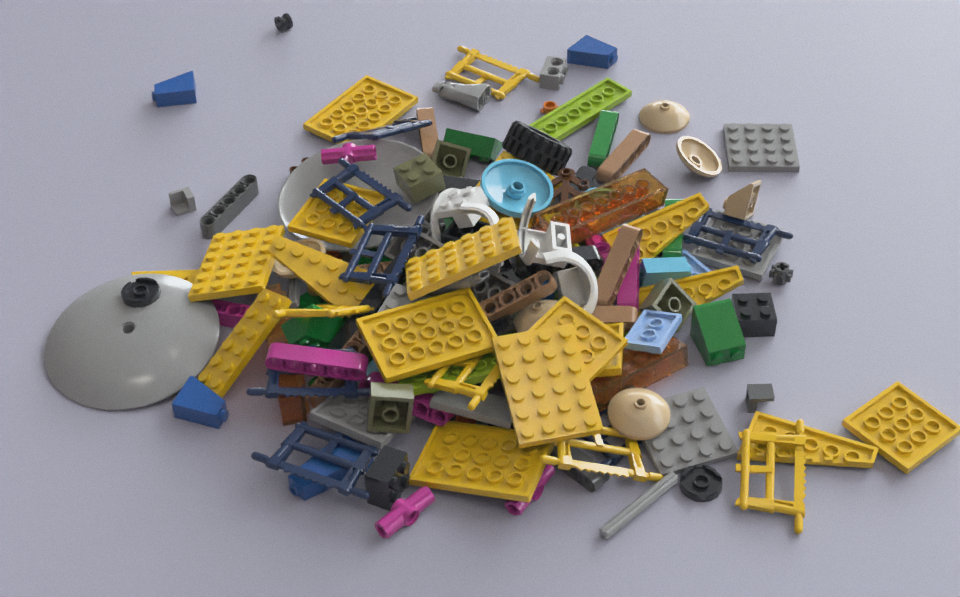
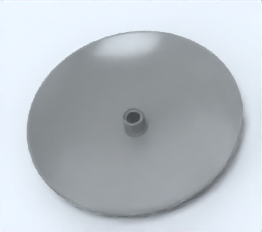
M359 139L326 148H342L345 143H353L356 146H376L377 160L360 161L355 164L361 172L365 171L366 175L370 174V178L374 177V181L378 180V183H382L383 186H387V189H391L392 193L396 192L401 195L404 201L411 205L412 210L407 212L396 205L372 221L374 225L402 226L405 223L409 226H414L419 215L426 217L432 210L439 192L413 204L397 185L394 175V167L423 154L417 148L389 139ZM321 151L312 155L294 169L284 182L279 193L278 213L285 229L297 240L312 237L290 232L287 227L288 224L310 198L314 188H317L325 178L330 179L333 176H337L345 169L339 163L322 164ZM356 176L345 182L346 184L376 191ZM372 234L365 249L379 246L384 236ZM361 238L358 240V242H357V243L355 244V246L353 247L354 249H357ZM320 240L326 250L343 252L351 251L352 249Z
M137 274L108 281L77 298L62 312L54 323L47 337L44 351L47 374L61 394L71 401L88 408L123 411L160 402L179 392L190 376L197 378L210 362L220 335V322L217 310L211 300L190 302L188 294L193 284L178 277L164 274ZM144 277L157 281L161 294L156 302L142 308H133L123 302L121 291L128 282L131 281L133 283L137 278Z

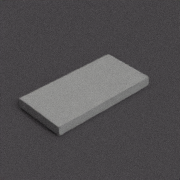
M443 390L435 391L430 401L429 407L507 429H510L512 425L508 403L504 397L488 393L486 399L480 401L473 411L467 408L472 398L462 394H453Z

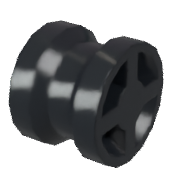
M288 13L274 18L275 26L280 32L286 28L290 29L293 27L292 18Z

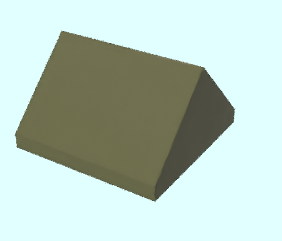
M437 140L430 159L443 172V175L464 178L471 149Z

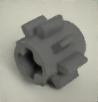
M778 262L772 265L769 271V278H773V283L777 285H785L787 282H791L794 270L789 269V264Z

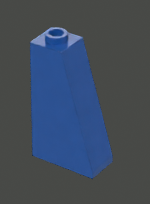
M344 434L343 438L356 442L354 439ZM337 445L332 454L356 462L362 453ZM311 457L300 466L338 481H342L350 470L330 462L321 461L316 457ZM374 458L371 459V461H370L368 467L366 468L365 472H367V470L369 469V467H370L371 464L373 463ZM291 474L288 476L290 492L294 496H299L304 501L331 489L327 488L326 485L319 486V483H312V480L305 481V477L298 478V475Z

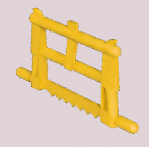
M458 46L457 50L466 54V56L459 60L450 71L445 73V79H453L463 84H482L489 79L503 85L499 90L491 88V95L495 96L497 100L504 99L506 94L517 87L518 83L525 78L534 82H540V77L532 74L527 69H517V67H512V65H507V63H502V61L482 55L480 51L474 48L470 50L463 46ZM476 59L512 72L514 75L509 80H505L470 65ZM466 70L481 76V78L473 81L459 74Z
M324 304L316 305L323 309H279L272 312V317L275 319L283 317L333 318L368 313L374 310V307L369 305Z
M480 355L470 360L440 367L432 378L426 379L423 383L429 389L436 388L453 394L471 397L472 399L468 403L467 408L473 411L480 401L486 399L488 395L487 390L494 387L493 384L497 382L496 379L500 378V372L496 363L481 386L464 383L483 357V355ZM450 366H465L455 381L441 379Z
M802 419L796 421V435H778L776 432H750L749 429H744L743 432L738 431V437L742 440L741 464L735 465V472L741 473L740 498L736 500L735 506H739L743 511L748 508L772 514L778 512L795 516L794 531L796 534H801L803 532V518H805V503H803V499L806 497V494L803 492L806 490L804 486L806 480L804 478L807 475L804 473L807 468L804 466L807 462L804 459L807 455L804 452L806 443L804 421ZM750 443L766 445V466L750 465ZM775 446L795 448L794 501L774 499ZM749 474H766L765 498L748 497Z
M604 426L601 435L624 438L626 448L603 444L601 435L596 434L592 435L594 442L576 439L555 442L554 445L557 446L558 458L542 455L539 458L541 463L558 465V468L562 470L577 468L580 471H593L596 474L600 472L603 475L606 473L611 476L614 474L618 477L622 475L625 478L632 477L634 481L646 482L647 480L658 482L664 477L659 473L645 472L641 460L643 456L641 455L637 440L624 437L615 431L614 428ZM570 447L628 456L630 469L573 460Z

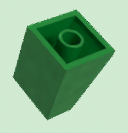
M731 299L693 306L690 336L706 366L744 359L746 343Z

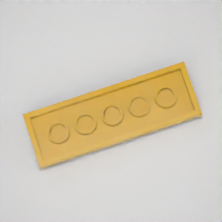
M264 288L197 379L223 398L280 320V318H273L272 312L279 309H288L292 301L285 296Z

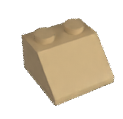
M757 180L725 198L723 203L724 214L743 220L753 216L762 181Z

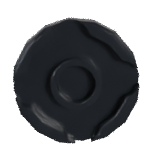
M147 277L137 278L133 283L131 281L128 282L121 291L123 302L133 308L149 306L156 302L161 294L157 281Z
M694 465L682 472L679 486L681 492L687 498L696 502H709L718 498L722 492L723 482L721 475L714 468L707 465H702V467Z

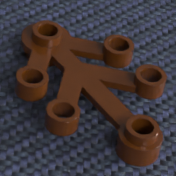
M571 168L561 169L557 174L558 177L551 181L553 187L562 183L560 187L554 190L552 200L561 195V205L556 211L560 212L564 221L572 217L571 208L568 206L569 194L581 204L587 203L589 200L588 193L584 192L589 189V181L586 179L580 180L575 177V171ZM570 183H573L574 185L578 186L579 190L582 192H579L575 188L570 186Z

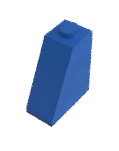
M585 35L567 49V63L608 69L618 60V48Z
M189 71L154 84V91L151 93L152 100L156 101L157 108L197 103L194 72Z
M194 376L188 378L172 403L175 418L219 429L223 422H226L229 415L225 400Z

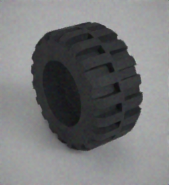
M517 120L512 123L502 143V148L513 156L558 176L557 174L561 169L565 168L572 155V148L565 143Z

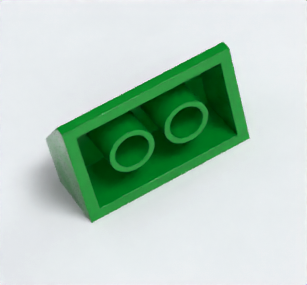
M446 128L443 141L470 148L469 159H473L474 156L478 157L479 161L489 163V160H496L502 149V142L496 138Z
M311 304V305H309L308 307H306L305 309H323V308H321V307H319V306H316V305H314V304ZM343 316L333 318L292 317L282 324L281 328L289 344L301 346L316 345V348L326 349L342 328L344 318Z

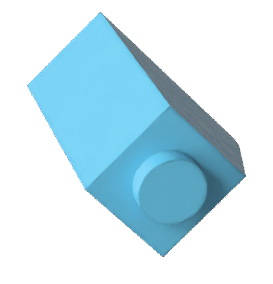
M686 257L642 258L639 266V288L654 285L658 281L670 277L673 280L688 277L691 275V266L688 265Z

